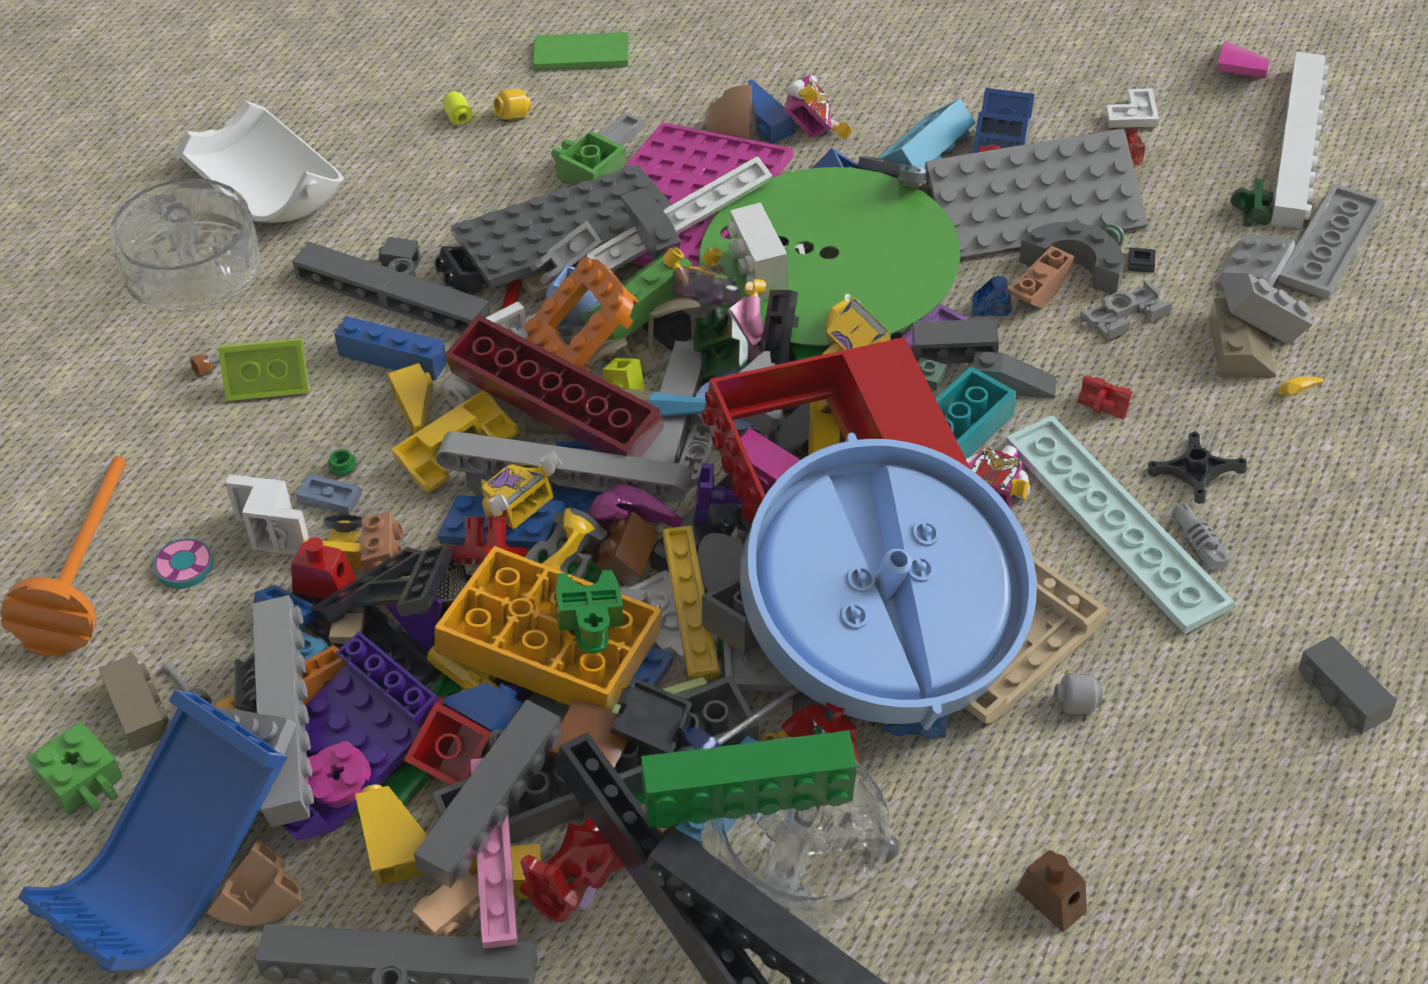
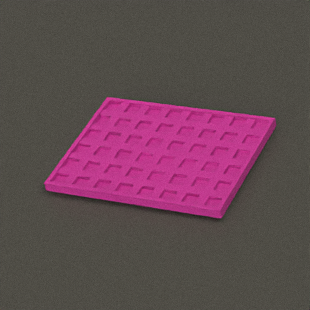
M662 122L623 169L628 166L639 165L673 205L757 156L772 174V178L779 176L794 155L793 148ZM720 210L678 234L681 240L679 250H681L686 259L692 262V267L700 266V248L708 226ZM728 227L720 232L723 238H731ZM646 252L630 261V263L646 266L652 262L649 253ZM693 269L694 277L700 278L701 270Z

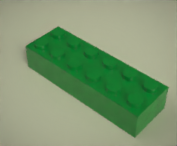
M842 731L641 756L642 791L647 826L668 828L685 822L701 824L710 819L725 817L727 819H738L749 814L771 815L780 810L795 809L803 811L813 806L827 804L830 806H841L846 802L853 801L857 765L850 732Z

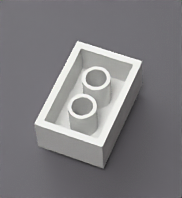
M761 202L730 210L731 222L727 223L732 242H729V249L732 257H737L739 272L741 275H746V283L753 282L754 279L765 281L766 291L763 295H758L761 301L769 298L770 290H789L787 253Z

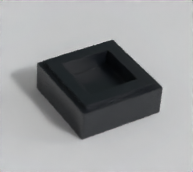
M1129 247L1127 270L1154 273L1156 250Z

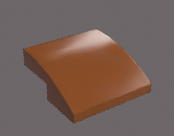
M574 699L561 722L562 739L559 745L554 750L550 749L547 754L556 759L560 745L588 732L614 768L628 740L610 733L617 716L616 713L600 706Z

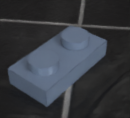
M308 474L296 493L297 501L300 503L350 515L362 495L359 486Z

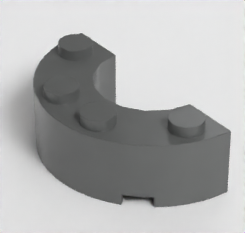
M1072 220L1069 222L1050 223L1034 228L1021 240L1020 263L1032 266L1053 246L1073 255L1074 260L1072 263L1080 264L1090 271L1093 276V289L1110 295L1119 291L1124 257L1118 243L1105 230Z

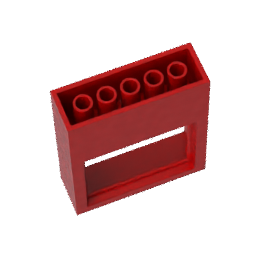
M905 337L710 379L708 392H705V408L701 411L703 424L705 427H709L711 431L712 445L721 454L722 468L726 474L729 473L732 480L733 494L735 497H739L742 503L743 517L751 525L765 497V493L733 422L736 419L827 400L845 440L849 433H853L857 440L890 439L909 442L943 453L971 470Z

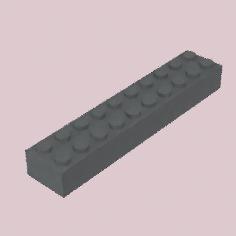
M732 675L679 695V697L692 702L688 712L692 720L687 733L681 732L673 752L704 749L753 715ZM755 721L718 747L741 744L746 736L759 741V724ZM628 741L614 769L634 795L642 791L641 756L656 755L657 753ZM548 754L545 756V762L539 773L536 775L532 774L527 781V787L519 800L514 799L508 808L511 844L584 815V808L553 766L555 758ZM469 778L432 792L439 819Z

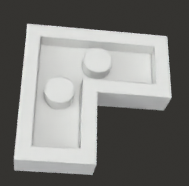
M1153 88L1128 89V104L1106 105L1105 113L1108 128L1158 127L1159 116Z

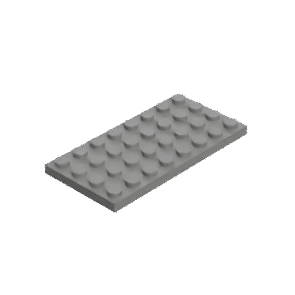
M1124 128L930 160L925 163L932 199L946 212L956 229L960 243V259L1021 249V240L1034 228L1050 223L1076 220L1101 229L1106 224H1116L1123 231L1144 228L1148 225Z

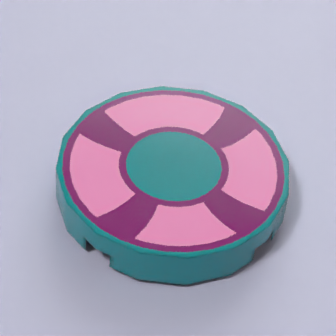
M191 538L178 539L166 544L158 551L154 558L153 569L159 582L163 585H171L175 589L191 588L206 579V575L214 567V558L210 548L204 542Z

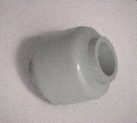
M1067 673L1062 677L1060 684H1055L1054 701L1060 704L1062 711L1066 714L1091 715L1095 712L1096 708H1100L1102 705V684L1098 683L1096 678L1090 674Z

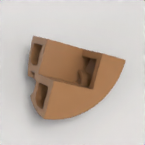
M752 85L732 87L725 90L723 95L715 102L712 100L705 114V130L750 140V119L753 105Z
M257 837L231 871L206 913L220 921L234 925L256 926L267 924L284 917L295 909L302 901V890L298 880L285 873L284 867L286 862L270 846Z

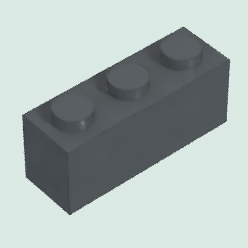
M995 319L913 322L912 349L917 363L920 357L944 364L973 363L975 351L998 352L999 338Z
M1333 636L1303 651L1298 668L1301 676L1305 681L1311 682L1321 692L1323 699L1328 704H1333L1340 711L1344 721L1349 726H1354L1363 734L1391 718L1397 700Z

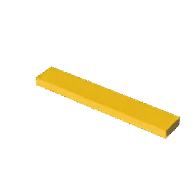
M692 525L662 529L688 681L702 676L705 680L720 678L713 634L702 627V595L705 592Z

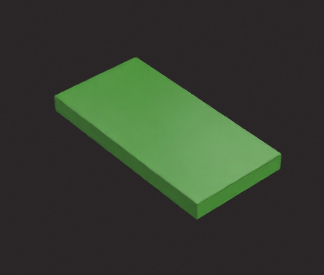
M628 32L535 36L534 71L628 67Z

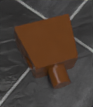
M1048 850L1025 870L1017 891L1062 932L1087 913L1086 881L1068 864L1065 856Z

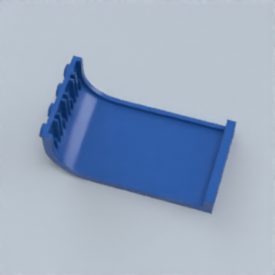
M174 690L169 702L178 709L105 845L96 858L71 880L53 887L24 886L18 897L19 900L28 906V911L32 915L45 919L51 924L50 928L52 931L68 937L74 942L73 946L75 949L84 954L91 955L97 960L96 964L99 968L110 973H115L118 970H138L158 962L168 955L194 929L209 905L288 758L192 692Z

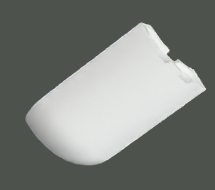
M245 101L237 113L225 122L226 126L221 130L215 131L211 129L205 132L186 131L175 151L180 158L243 215L251 220L263 223L289 222L312 213L330 199L343 181V176L334 166L264 107Z

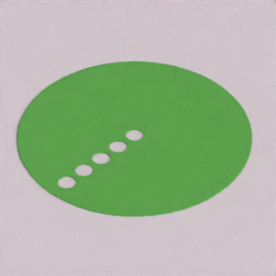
M824 167L804 169L773 177L768 183L722 208L708 226L703 237L699 263L700 266H708L702 260V256L708 247H711L712 251L715 247L721 249L723 255L719 259L718 264L722 276L727 277L724 278L725 283L722 285L718 284L717 279L714 277L715 274H710L714 273L712 268H702L701 270L704 285L719 307L729 309L745 296L747 298L750 297L744 290L746 275L740 274L737 264L738 259L737 257H732L729 249V242H732V239L723 238L720 232L727 228L728 222H731L730 210L761 202L778 237L786 238L789 241L788 246L784 248L787 253L789 290L798 292L795 316L799 317L798 328L793 327L790 343L822 347L832 345L827 340L825 328L829 310L840 301H843L846 294L851 295L850 299L854 297L856 300H859L860 304L890 332V335L909 327L913 322L919 321L930 313L943 300L956 279L960 263V243L956 229L946 212L936 201L918 188L902 186L903 181L870 170ZM802 242H808L814 246V250L808 254H799L794 248ZM832 247L839 251V255L834 259H824L820 256V251L824 248ZM729 285H731V286L737 287V288H739V289H736V290L734 291V290L728 289V288H726V287L729 286ZM768 299L760 301V314L763 325L765 324Z

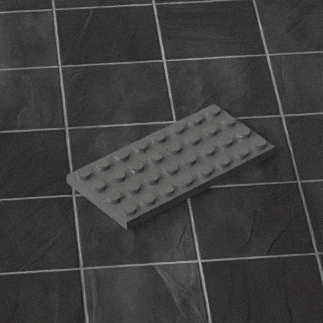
M635 165L628 166L620 171L604 174L594 180L582 181L577 185L534 197L519 204H512L507 208L488 212L470 220H463L458 224L452 225L451 232L489 288H493L553 268L554 265L550 260L534 271L529 266L543 256L546 250L586 220L603 241L597 247L634 227L621 200L622 195L645 187L662 210L672 204L641 167Z

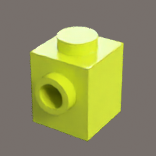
M615 358L602 369L604 380L619 388L645 390L640 359Z

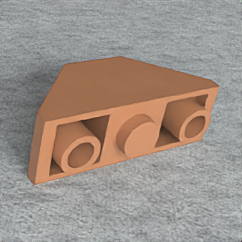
M1051 246L1008 289V294L1043 308L1059 292L1072 265L1074 256Z

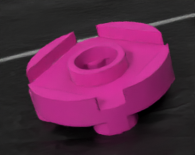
M348 741L331 745L321 750L317 755L309 757L312 776L308 777V784L312 788L314 800L319 804H327L329 807L334 808L348 805L356 800L355 794L362 792L361 787L364 785L365 780L367 779L369 782L371 768L367 758ZM339 770H344L340 773V779L335 781L332 777L333 774Z

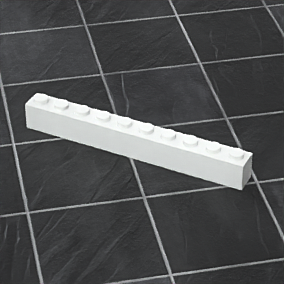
M1296 52L1273 203V215L1271 217L1272 225L1302 229L1304 220L1310 219L1312 205L1309 204L1312 202L1314 192L1313 186L1320 143L1317 140H1319L1327 85L1326 79L1329 66L1324 65L1326 55Z

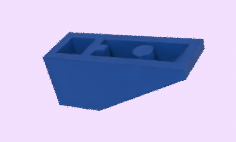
M749 80L748 85H752V116L757 135L770 144H774L795 134V121L785 112V107L755 81Z

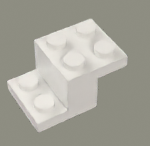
M229 474L225 484L236 520L245 522L252 550L296 555L304 540L309 539L303 512L292 509L285 481Z

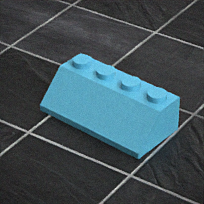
M959 98L930 112L878 158L925 167L926 161L941 159L940 154L942 152L944 154L956 146L954 143L956 140L960 141L969 135L968 129L976 122Z

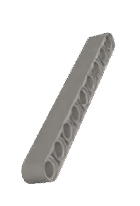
M450 431L444 435L436 454L437 463L445 469L485 475L487 472L498 474L511 464L523 468H538L541 465L540 460L549 452L554 451L562 464L556 467L555 472L548 477L549 484L609 492L614 485L626 484L645 491L657 500L677 503L685 499L692 477L691 470L679 463Z

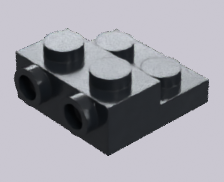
M441 246L439 257L435 260V269L437 272L444 274L445 285L464 293L479 292L481 284H486V282L461 247Z

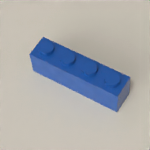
M346 316L334 333L338 354L342 357L392 370H399L419 363L423 372H429L431 379L436 381L447 364L443 340Z

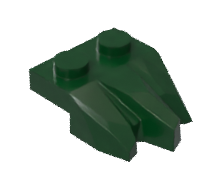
M711 304L708 319L697 317L694 331V351L702 353L701 379L708 382L713 378L740 372L747 366L748 342L734 317L727 308L723 309Z

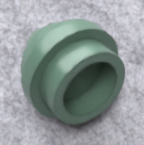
M1106 224L1101 228L1119 246L1122 245L1124 232L1120 226Z

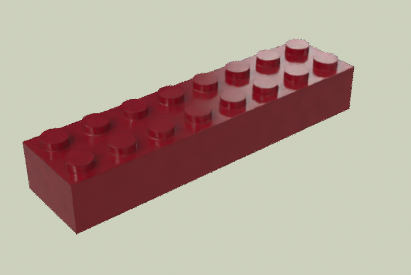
M479 314L445 353L450 370L454 375L598 452L641 458L664 428L659 408Z

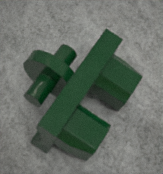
M1255 178L1251 191L1240 188L1231 194L1230 200L1233 207L1243 210V226L1251 227L1253 222L1266 225L1273 215V209L1269 208L1273 200V192L1263 189V180Z

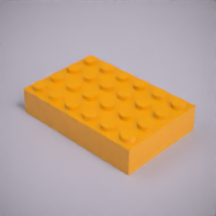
M494 546L435 626V653L569 706L574 699H578L612 711L619 700L623 688L628 686L660 634L662 609L621 594L623 603L622 626L608 628L609 643L603 652L597 654L585 653L577 646L575 630L559 631L555 610L556 584L558 573L564 572ZM568 574V577H572L573 581L579 585L589 586L594 584Z

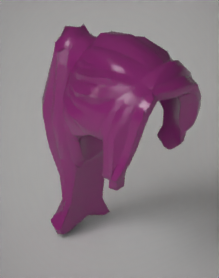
M626 484L614 485L611 487V491L597 496L589 512H587L608 533H610L609 526L614 519H624L632 511L644 521L656 520L668 524L672 528L683 527L684 525L682 519L673 510L645 491Z

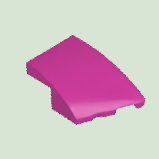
M1224 40L1216 71L1266 78L1270 59Z

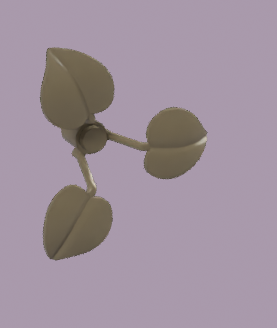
M680 297L654 307V311L649 313L648 345H645L644 341L635 343L632 334L627 337L630 343L629 350L626 347L627 340L625 338L607 339L585 363L586 366L590 368L599 358L621 348L627 358L640 359L642 373L655 368L651 355L655 352L653 347L654 318L686 308H701L700 304L691 298Z

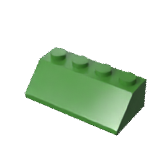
M664 253L622 283L638 301L637 304L633 305L629 316L634 321L628 329L619 324L607 339L616 340L628 337L648 321L649 313L654 311V307L669 300L679 298L695 286L693 269H682L690 283L687 286H683L676 271L664 263ZM685 257L679 262L681 267H692V262ZM598 301L582 313L580 319L587 324L590 317L602 307L600 302Z

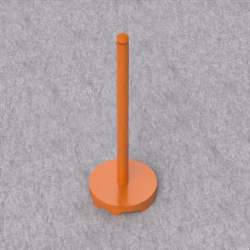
M115 456L112 459L57 580L47 577L23 579L9 589L1 607L2 627L24 643L22 647L28 651L43 656L63 657L66 652L75 651L87 646L97 622L95 609L89 599L71 585L126 465V460L122 456Z

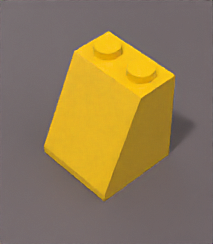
M371 785L363 788L361 793L355 794L371 870L377 887L425 875L417 870L414 853L427 834L390 787Z

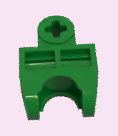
M601 570L599 580L589 586L575 583L572 577H568V573H558L555 610L559 631L575 630L578 648L588 654L603 652L609 643L608 628L622 626L623 603L620 587L612 570Z

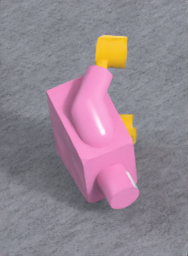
M754 279L753 282L746 283L744 290L750 297L747 298L745 296L728 309L747 339L748 358L751 362L760 355L761 347L758 345V342L762 340L764 331L760 314L761 299L758 295L760 296L765 293L766 283L761 279Z

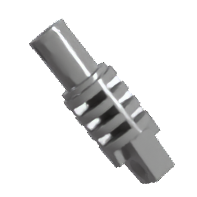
M1183 503V506L1182 504L1176 505L1172 510V515L1182 526L1184 538L1192 546L1199 558L1212 570L1227 567L1230 557L1220 539L1212 531L1211 527L1208 526L1207 522L1196 517L1188 503Z

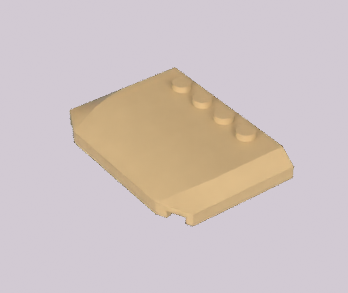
M1033 555L1037 580L1036 604L1033 620L1026 639L1012 662L992 687L977 700L964 707L985 724L995 722L1092 635L1106 616L1107 608Z

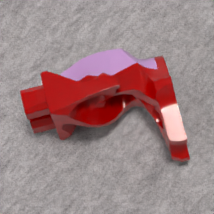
M589 817L582 826L572 823L568 824L561 848L548 862L543 863L531 855H526L522 858L520 864L526 881L520 885L519 890L530 899L542 915L556 922H564L573 911L585 910L593 899L596 889L603 887L609 875L613 871L623 868L624 865ZM570 877L577 878L576 881L567 883L565 879Z

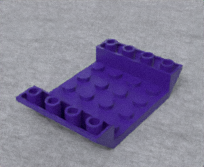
M358 631L336 652L346 666L305 705L309 716V723L305 724V731L308 733L311 745L310 750L306 751L308 758L317 755L321 750L331 745L339 744L343 741H348L359 749L367 758L371 768L369 782L367 779L365 780L364 785L361 787L363 789L371 785H381L405 761L404 758L434 703H438L439 698ZM344 770L335 772L332 776L335 781L340 779V773ZM314 800V803L309 805V819L281 826L297 841L333 832L358 808L357 800L337 808L329 807L327 804H319Z

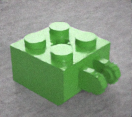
M593 131L585 134L577 142L565 139L561 144L562 149L555 147L551 152L556 163L557 178L572 186L582 181L594 180L607 173L620 171L627 164L626 148Z
M82 722L77 723L26 757L35 779L66 814L71 813L84 803L93 812L97 811L100 805L95 796L100 792H103L110 800L117 797L112 784L123 777L117 761Z

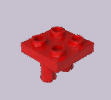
M465 517V543H462V546H451L454 552L452 556L454 564L472 565V559H475V565H481L494 546L522 557L527 555V548H512L506 544L507 517H487V544H484L485 517Z

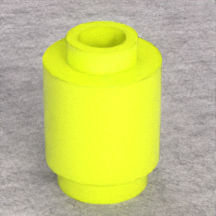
M449 92L444 96L443 109L452 124H465L471 120L473 111L462 94Z

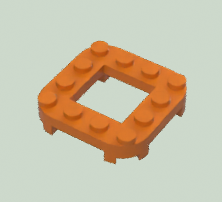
M583 257L579 261L577 268L561 282L560 287L554 294L544 301L534 318L526 322L524 331L527 332V339L530 342L590 372V369L585 364L619 324L628 329L634 321L629 316L633 305L638 303L637 298L623 286L614 275L615 273L597 259ZM589 290L602 307L590 317L589 322L567 345L561 338L562 334L557 329V325Z

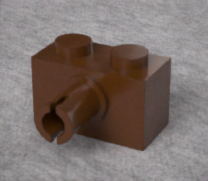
M633 511L624 519L613 520L609 526L610 533L607 540L603 543L599 552L592 554L591 560L601 570H612L621 586L642 576L659 533Z

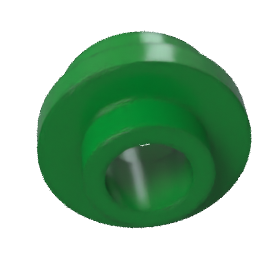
M345 449L334 451L328 460L329 471L339 476L351 473L357 465L354 455Z

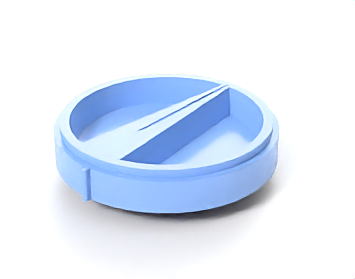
M849 433L845 442L818 450L797 462L777 479L765 495L749 530L741 557L740 585L744 610L751 630L768 659L787 680L813 700L826 706V702L843 708V714L871 722L886 724L921 722L922 727L928 730L937 718L956 712L977 700L1001 677L1022 647L1030 630L1035 611L1037 580L1032 553L1023 529L1005 501L986 481L960 462L938 451L904 441L890 439L857 440L855 434Z

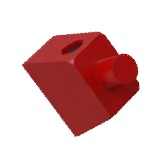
M317 537L303 542L291 563L292 591L294 593L325 599L356 579L344 552L341 549L323 545V541Z

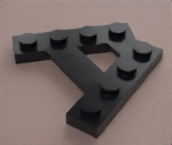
M450 543L423 551L406 547L310 609L316 619L328 623L341 620L345 617L347 611L353 607L397 604L396 608L401 617L410 614L413 616L422 615L430 609L454 554ZM402 576H410L409 578L399 579Z

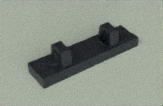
M770 290L760 354L764 351H770L771 363H775V365L787 363L793 327L798 328L799 317L795 316L798 292L793 290Z

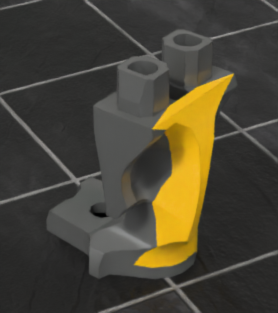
M567 508L563 513H555L553 525L556 528L547 541L537 542L525 558L538 562L539 554L546 552L548 558L541 564L564 573H568L567 568L571 563L577 562L579 567L570 575L584 579L592 556L580 554L582 549L591 553L597 552L600 544L606 540L609 533L583 511ZM565 540L566 543L559 549L558 544Z

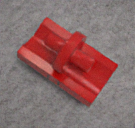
M1086 375L1082 381V388L1077 403L1093 408L1094 413L1100 414L1105 412L1125 419L1133 392L1129 388L1118 387L1105 382L1104 379Z

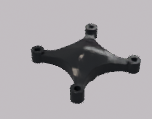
M1191 432L1188 435L1190 447L1182 456L1170 461H1150L1148 463V474L1150 476L1156 477L1161 473L1170 474L1191 485L1194 488V502L1197 504L1206 502V490L1204 487L1217 476L1229 471H1235L1238 474H1244L1247 471V460L1244 458L1224 459L1209 454L1205 448L1201 447L1200 434L1197 432Z

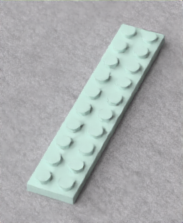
M1053 415L1006 436L1005 445H1010L1017 449L1018 458L1023 461V464L1184 634L1233 609V599Z

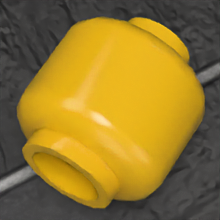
M522 89L501 90L493 101L494 112L503 121L524 119L531 109V100Z

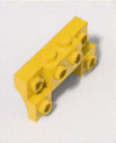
M482 390L390 450L395 461L410 473L413 482L426 493H429L439 488L451 478L448 470L440 466L436 461V454L447 432L456 431L511 439L519 434L520 431L517 424L501 410L492 396Z

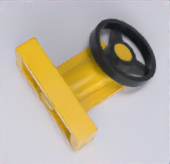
M332 515L325 517L323 525L333 529H330L328 540L323 541V545L341 549L351 569L364 570L365 567L361 562V543H357L360 533L354 530L362 527L363 517L356 515Z

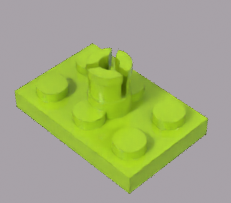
M302 338L220 345L218 347L226 401L309 393Z

